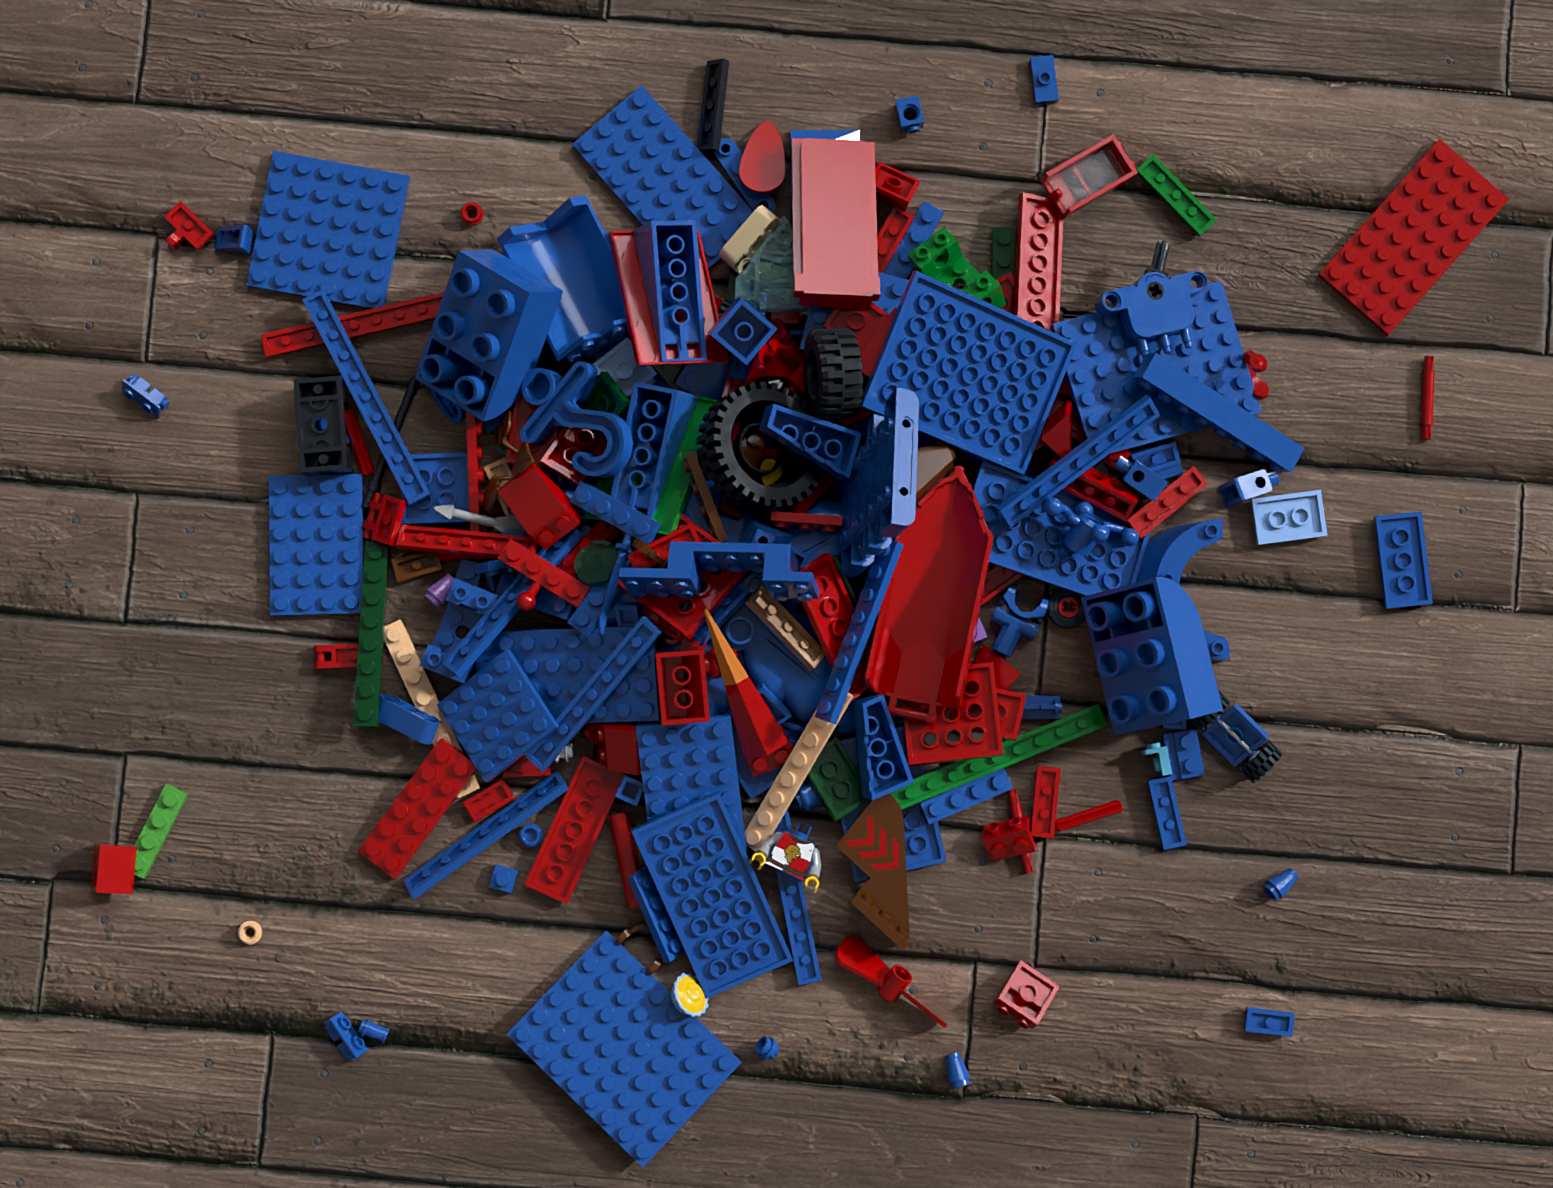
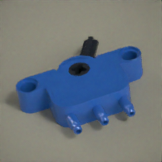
M1157 241L1151 267L1147 268L1144 271V275L1136 280L1132 286L1107 291L1095 302V309L1099 315H1120L1126 336L1138 343L1143 359L1146 353H1149L1147 340L1159 338L1161 348H1163L1165 354L1171 352L1168 335L1179 332L1185 348H1192V339L1188 327L1193 323L1195 315L1190 297L1202 292L1208 285L1206 275L1200 271L1168 278L1169 273L1164 272L1170 244L1167 241ZM1191 280L1196 282L1197 288L1192 286ZM1105 299L1111 302L1112 308L1106 305Z

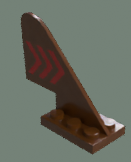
M889 793L869 803L837 843L836 847L870 877L852 895L850 902L903 951L910 944L904 818L901 806L894 796Z

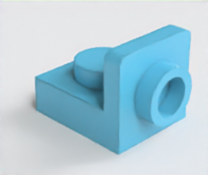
M1159 742L1146 745L1147 749L1141 750L1142 755L1156 754V758H1153L1155 772L1159 771L1160 776L1172 774L1167 746L1161 747Z

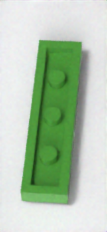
M165 784L134 847H137L135 875L146 879L189 795L188 793L170 784Z

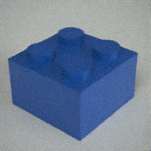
M738 296L708 333L747 365L777 328Z

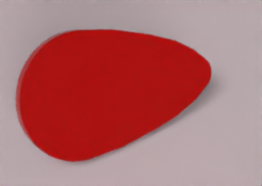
M770 121L763 122L753 132L746 145L739 167V177L742 184L747 189L756 193L772 192L779 188L785 179V156L782 140L778 130Z

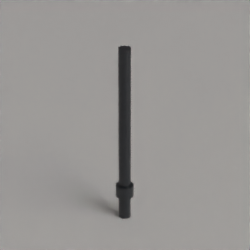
M415 377L410 379L394 420L399 433L420 382ZM383 453L380 455L371 480H368L365 487L367 491L361 506L370 509L368 505L369 501L373 499L374 492L379 493L382 485L380 481L387 466Z

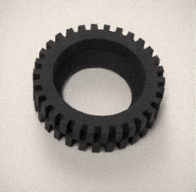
M755 382L749 383L718 400L717 403L708 409L710 412L706 413L702 418L704 423L699 425L698 431L703 434L698 436L696 444L703 445V447L696 450L697 457L704 456V461L700 462L699 465L701 470L707 468L709 472L704 475L706 482L712 479L715 483L710 487L715 493L720 490L722 495L719 498L723 502L731 499L730 507L736 509L742 506V513L747 514L752 511L754 516H759L763 513L764 516L770 515L771 511L781 512L803 501L813 493L812 490L818 487L820 483L817 481L822 479L824 472L821 471L822 468L785 446L784 470L778 480L771 485L764 486L752 480L738 464L731 443L732 427L737 422L745 419L761 421L765 406L771 404L812 416L811 413L808 414L806 411L809 407L806 401L799 404L797 402L800 397L798 394L793 393L788 396L789 389L786 387L778 389V384L771 383L768 386L766 382H759L756 385Z

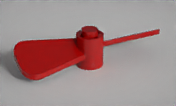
M850 935L844 939L835 952V959L840 966L877 985L879 996L883 1000L895 1002L902 994L937 1023L946 1028L948 1024L905 991L912 981V975L907 969L900 965H894L890 969L859 936Z

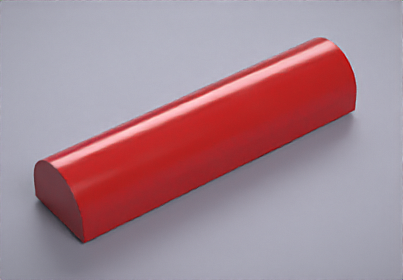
M628 812L609 816L627 906L628 909L640 907L627 877L641 869L635 839L631 832L630 816Z

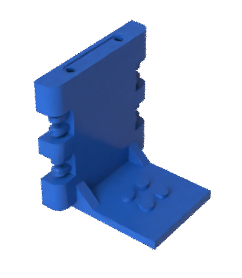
M896 387L885 400L884 415L874 413L869 418L867 434H861L849 479L842 480L840 506L842 526L839 530L838 557H841L840 575L858 577L873 563L875 555L882 554L890 546L891 542L895 541V538L900 536L915 520L919 399L911 390Z

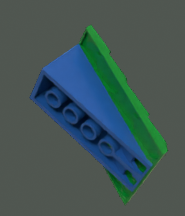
M634 382L631 400L626 409L628 411L626 424L631 430L633 439L631 457L625 468L616 475L607 478L599 477L595 488L660 522L661 525L657 533L668 535L677 529L685 502H687L692 488L690 482L694 481L692 473H686L682 460L686 459L685 453L693 450L697 457L696 450L703 447V445L696 444L697 437L703 434L698 431L699 425L704 423L702 418L706 413L710 412L708 409L717 403L718 400L699 397L675 389ZM697 457L698 463L702 462L703 457ZM586 511L584 516L588 518L602 520L588 511Z

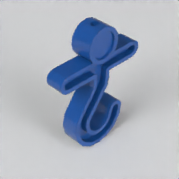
M579 361L572 366L564 377L556 371L535 368L530 370L522 381V393L526 401L540 407L522 427L520 439L523 442H528V444L540 445L556 426L602 431L607 438V447L604 453L596 457L591 453L577 452L572 457L573 467L583 475L600 478L614 476L625 468L633 448L631 430L625 420L613 413L581 409L576 404L578 399L596 379L597 368L593 364Z

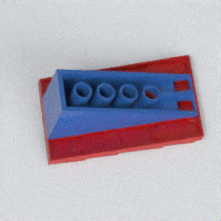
M696 220L650 221L633 231L608 232L619 289L623 299L628 333L630 332L634 360L637 366L729 362L726 347L708 333L718 321L719 315Z

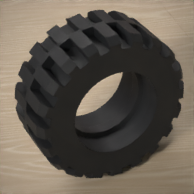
M848 328L814 329L807 335L803 359L804 388L806 400L809 404L808 408L813 417L821 420L851 419L859 412V406L862 403L861 396L863 395V366L856 335Z

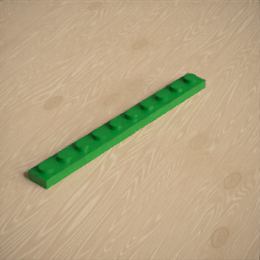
M1096 704L1018 736L1017 742L1012 740L1002 742L1004 756L956 761L914 778V783L890 794L894 796L902 810L1105 727L1107 723L1099 704Z

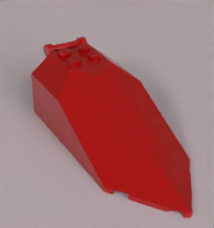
M961 466L954 467L955 470L947 478H943L917 502L914 522L900 536L895 538V541L904 546L880 607L865 674L867 690L890 698L888 709L892 718L899 716L924 721L927 725L934 726L937 708L960 709L993 544V535L986 525L984 514L971 484L967 481L964 468ZM900 700L930 707L927 713L897 707V701Z

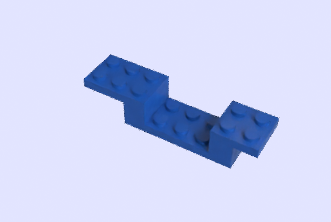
M670 541L667 569H619L620 580L629 594L636 597H644L645 594H652L661 598L669 597V595H678L682 598L700 596L703 569L710 572L728 569L732 572L752 570L757 573H763L762 581L770 597L778 601H786L788 598L811 601L812 599H819L820 592L812 572H797L798 560L790 544Z

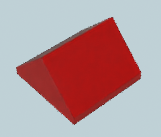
M879 161L875 168L876 200L891 207L896 205L907 211L920 184V180Z
M1067 400L1046 420L1042 430L1041 439L1061 458L1071 452L1072 400Z
M94 843L90 890L95 893L133 894L137 847Z

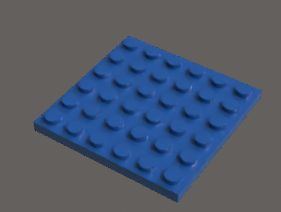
M273 151L246 285L252 288L301 297H308L324 289L330 302L366 309L385 306L410 176Z

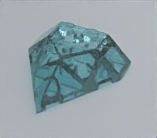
M784 215L779 221L778 227L773 233L769 234L750 259L749 265L736 278L735 299L738 296L759 312H808L819 307H803L800 305V298H793L792 227Z

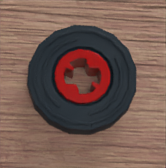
M1062 588L1052 593L1047 606L1048 616L1051 621L1057 626L1066 629L1077 627L1083 623L1086 618L1081 597L1084 596ZM1064 602L1066 604L1071 602L1074 605L1072 607L1074 609L1073 613H1064L1062 609L1065 607H1062V604Z

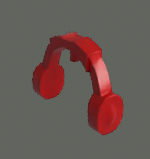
M1251 349L1244 352L1242 357L1250 372L1254 386L1253 393L1257 399L1263 400L1269 396V388L1265 382L1258 379L1255 372L1265 371L1268 367L1267 360L1263 355L1256 354Z

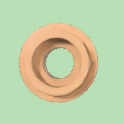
M255 921L244 922L238 930L239 939L248 945L257 943L262 937L261 926ZM249 928H252L255 932L253 937L247 935Z

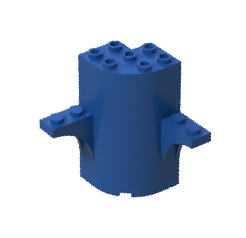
M586 195L567 199L543 222L509 227L497 238L507 258L563 290L546 337L558 362L565 360L573 362L581 356L590 358L598 353L597 350L612 343L618 344L627 338V321L616 267L613 262L609 235L600 224Z

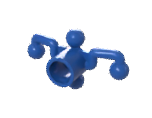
M1049 496L1045 499L1044 511L1046 514L1055 517L1061 513L1072 524L1063 542L1068 548L1080 555L1089 556L1096 543L1105 542L1110 532L1121 534L1120 539L1125 546L1131 547L1139 540L1138 532L1133 528H1128L1121 524L1103 522L1093 514V507L1088 502L1079 503L1075 508L1074 514L1069 507L1061 503L1057 498Z

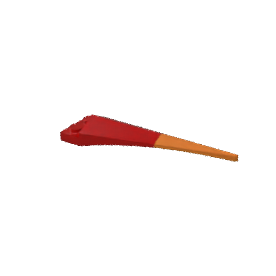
M705 608V618L743 755L753 777L780 768L785 764L793 750L789 737L747 675L710 612Z

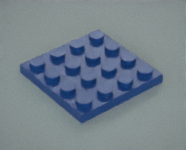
M505 650L437 704V707L484 782L491 781L560 728L511 650Z

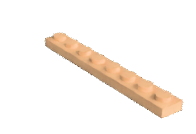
M400 619L385 626L384 641L415 707L440 720L432 742L434 747L440 738H444L464 753L456 735L437 707L440 700L425 669L419 666L421 660L402 620ZM475 775L472 776L460 792L458 798L480 789Z
M849 692L846 697L837 724L841 719L842 715L844 714L849 703L851 702L852 698L854 697ZM816 711L745 831L746 845L755 852H757L762 842L774 833L836 727L835 724L814 717Z

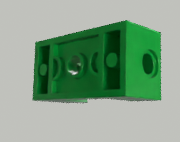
M945 227L907 254L914 271L921 272L952 287L958 283H963L965 286L960 291L998 308L1006 305L1001 285L987 270L980 274L963 257L958 241Z

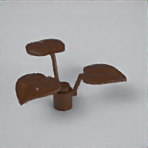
M511 408L507 410L498 425L495 444L496 446L503 444L516 453L515 463L511 470V476L497 477L494 474L489 480L484 491L483 506L485 516L488 517V512L496 500L499 484L502 481L515 480L532 463L545 474L547 472V467L536 462L531 456L528 442L524 441L519 449H516L507 442V435L511 426V413L513 412Z

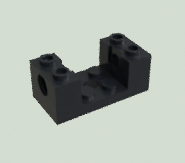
M329 376L293 379L300 473L306 477L353 473L352 450L347 447L344 405L348 404V392L343 377ZM321 418L326 419V429L323 431L316 430V421Z

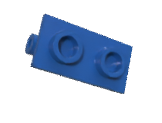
M132 374L127 381L123 379L122 391L129 400L138 402L146 413L153 414L159 419L161 408L166 409L170 403L167 401L168 398L155 388L148 394L146 391L151 385L139 375L135 376Z
M1027 695L1022 719H1060V712H1062L1061 696Z
M342 1011L324 1023L326 1026L325 1030L334 1042L339 1038L342 1039L343 1042L337 1047L345 1059H349L352 1062L368 1050L363 1039L357 1034L350 1020Z

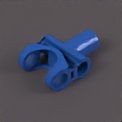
M1014 583L1008 587L999 601L1002 605L1005 603L1009 610L997 605L990 621L1002 626L991 649L1009 658L1020 636L1033 641L1043 621L1049 600L1042 598L1039 605L1032 612L1019 610L1015 605L1016 594H1014L1018 585ZM1038 618L1037 622H1039L1040 625H1037L1027 619Z

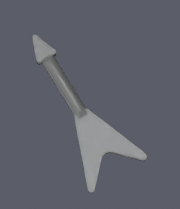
M452 504L435 506L433 508L435 512L448 520L457 518L490 526L499 533L505 530L526 531L515 515L492 518L455 509Z

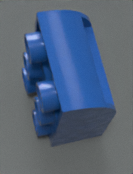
M494 249L458 251L415 379L483 422L499 416L522 394L521 387L525 375L530 370L535 369L563 290Z
M1155 577L1081 597L1114 735L1223 711L1200 615L1190 596L1179 584L1165 577Z

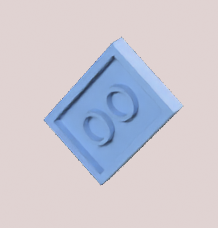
M1321 490L1250 500L1257 545L1328 536Z

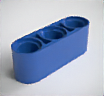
M389 694L380 695L379 722L420 743L432 744L440 723L439 719Z

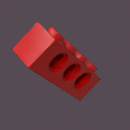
M1056 452L1046 470L1061 459ZM1093 467L1063 488V490L1124 521L1128 520L1140 495L1138 490Z

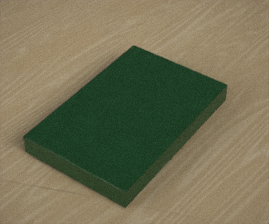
M835 737L825 744L806 777L833 822L869 801V799L862 797L859 771L838 737Z

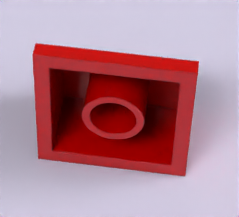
M598 722L595 734L597 741L600 742V750H597L599 763L603 764L608 771L641 775L636 727L632 722Z

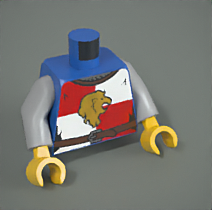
M799 821L794 834L786 830L783 833H774L762 842L757 852L749 860V864L753 860H757L760 863L758 870L764 864H767L805 881L804 891H806L807 885L814 886V893L818 890V880L821 871L820 853L815 848V843L807 840L812 827Z

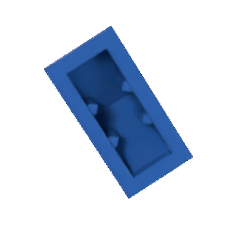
M244 224L218 227L215 250L251 255L254 232Z

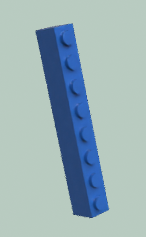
M1146 353L1133 377L1139 381L1138 385L1147 391L1153 390L1158 393L1157 397L1166 403L1172 402L1177 406L1176 409L1185 415L1191 414L1196 418L1195 422L1204 427L1209 426L1213 428L1215 435L1223 439L1227 437L1233 441L1232 445L1243 451L1246 449L1251 453L1250 456L1253 459L1268 463L1270 465L1269 469L1278 474L1292 472L1305 449L1157 353Z

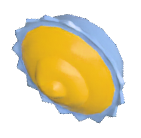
M682 973L681 976H677L671 989L673 1004L676 1009L685 1015L700 1017L701 1014L706 1013V1008L709 1007L707 1003L709 998H706L697 976H692L691 973Z

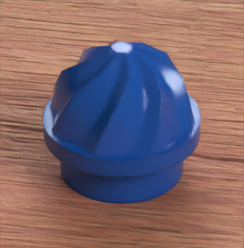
M763 1036L757 1041L754 1050L760 1059L770 1061L778 1055L779 1046L772 1037Z

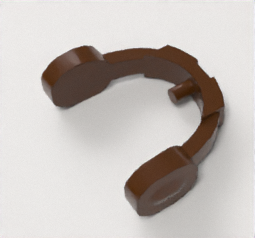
M638 537L632 542V545L635 547L634 551L639 550L650 560H654L658 564V569H667L668 559L659 557L656 554L657 552Z
M641 924L632 929L627 928L618 935L615 942L620 945L635 931L649 929L647 924ZM660 953L653 964L647 969L646 972L649 975L657 971L663 961L661 960Z

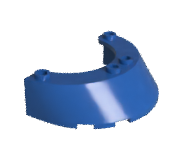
M1215 519L1181 524L1166 529L1153 537L1147 543L1136 582L1155 577H1165L1179 584L1182 571L1189 559L1200 549L1217 543L1222 538L1223 520ZM1204 630L1211 662L1230 660L1228 641L1222 636Z

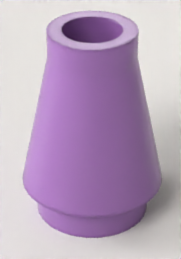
M447 573L442 579L426 589L424 598L435 608H438L440 605L443 606L454 578Z

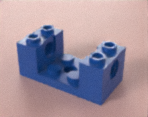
M455 578L446 598L449 604L433 644H428L419 666L461 683H465L470 679L476 662L471 665L461 678L448 670L442 663L463 640L458 638L457 629L460 626H466L470 632L500 596Z

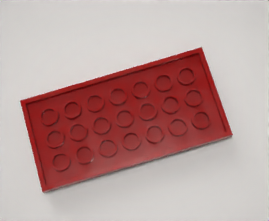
M1439 139L1317 276L1383 334L1388 336L1509 199Z

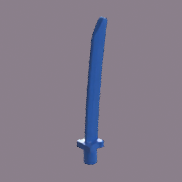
M625 534L622 543H616L615 546L620 551L600 612L598 634L604 633L619 581V569L623 568L627 554L634 551L630 548L634 538L630 534Z

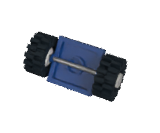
M1218 690L1223 711L1189 720L1200 731H1203L1202 735L1234 767L1247 757L1239 770L1254 783L1272 769L1271 767L1280 760L1283 753L1270 740H1267L1269 735L1236 702L1225 711L1231 701Z

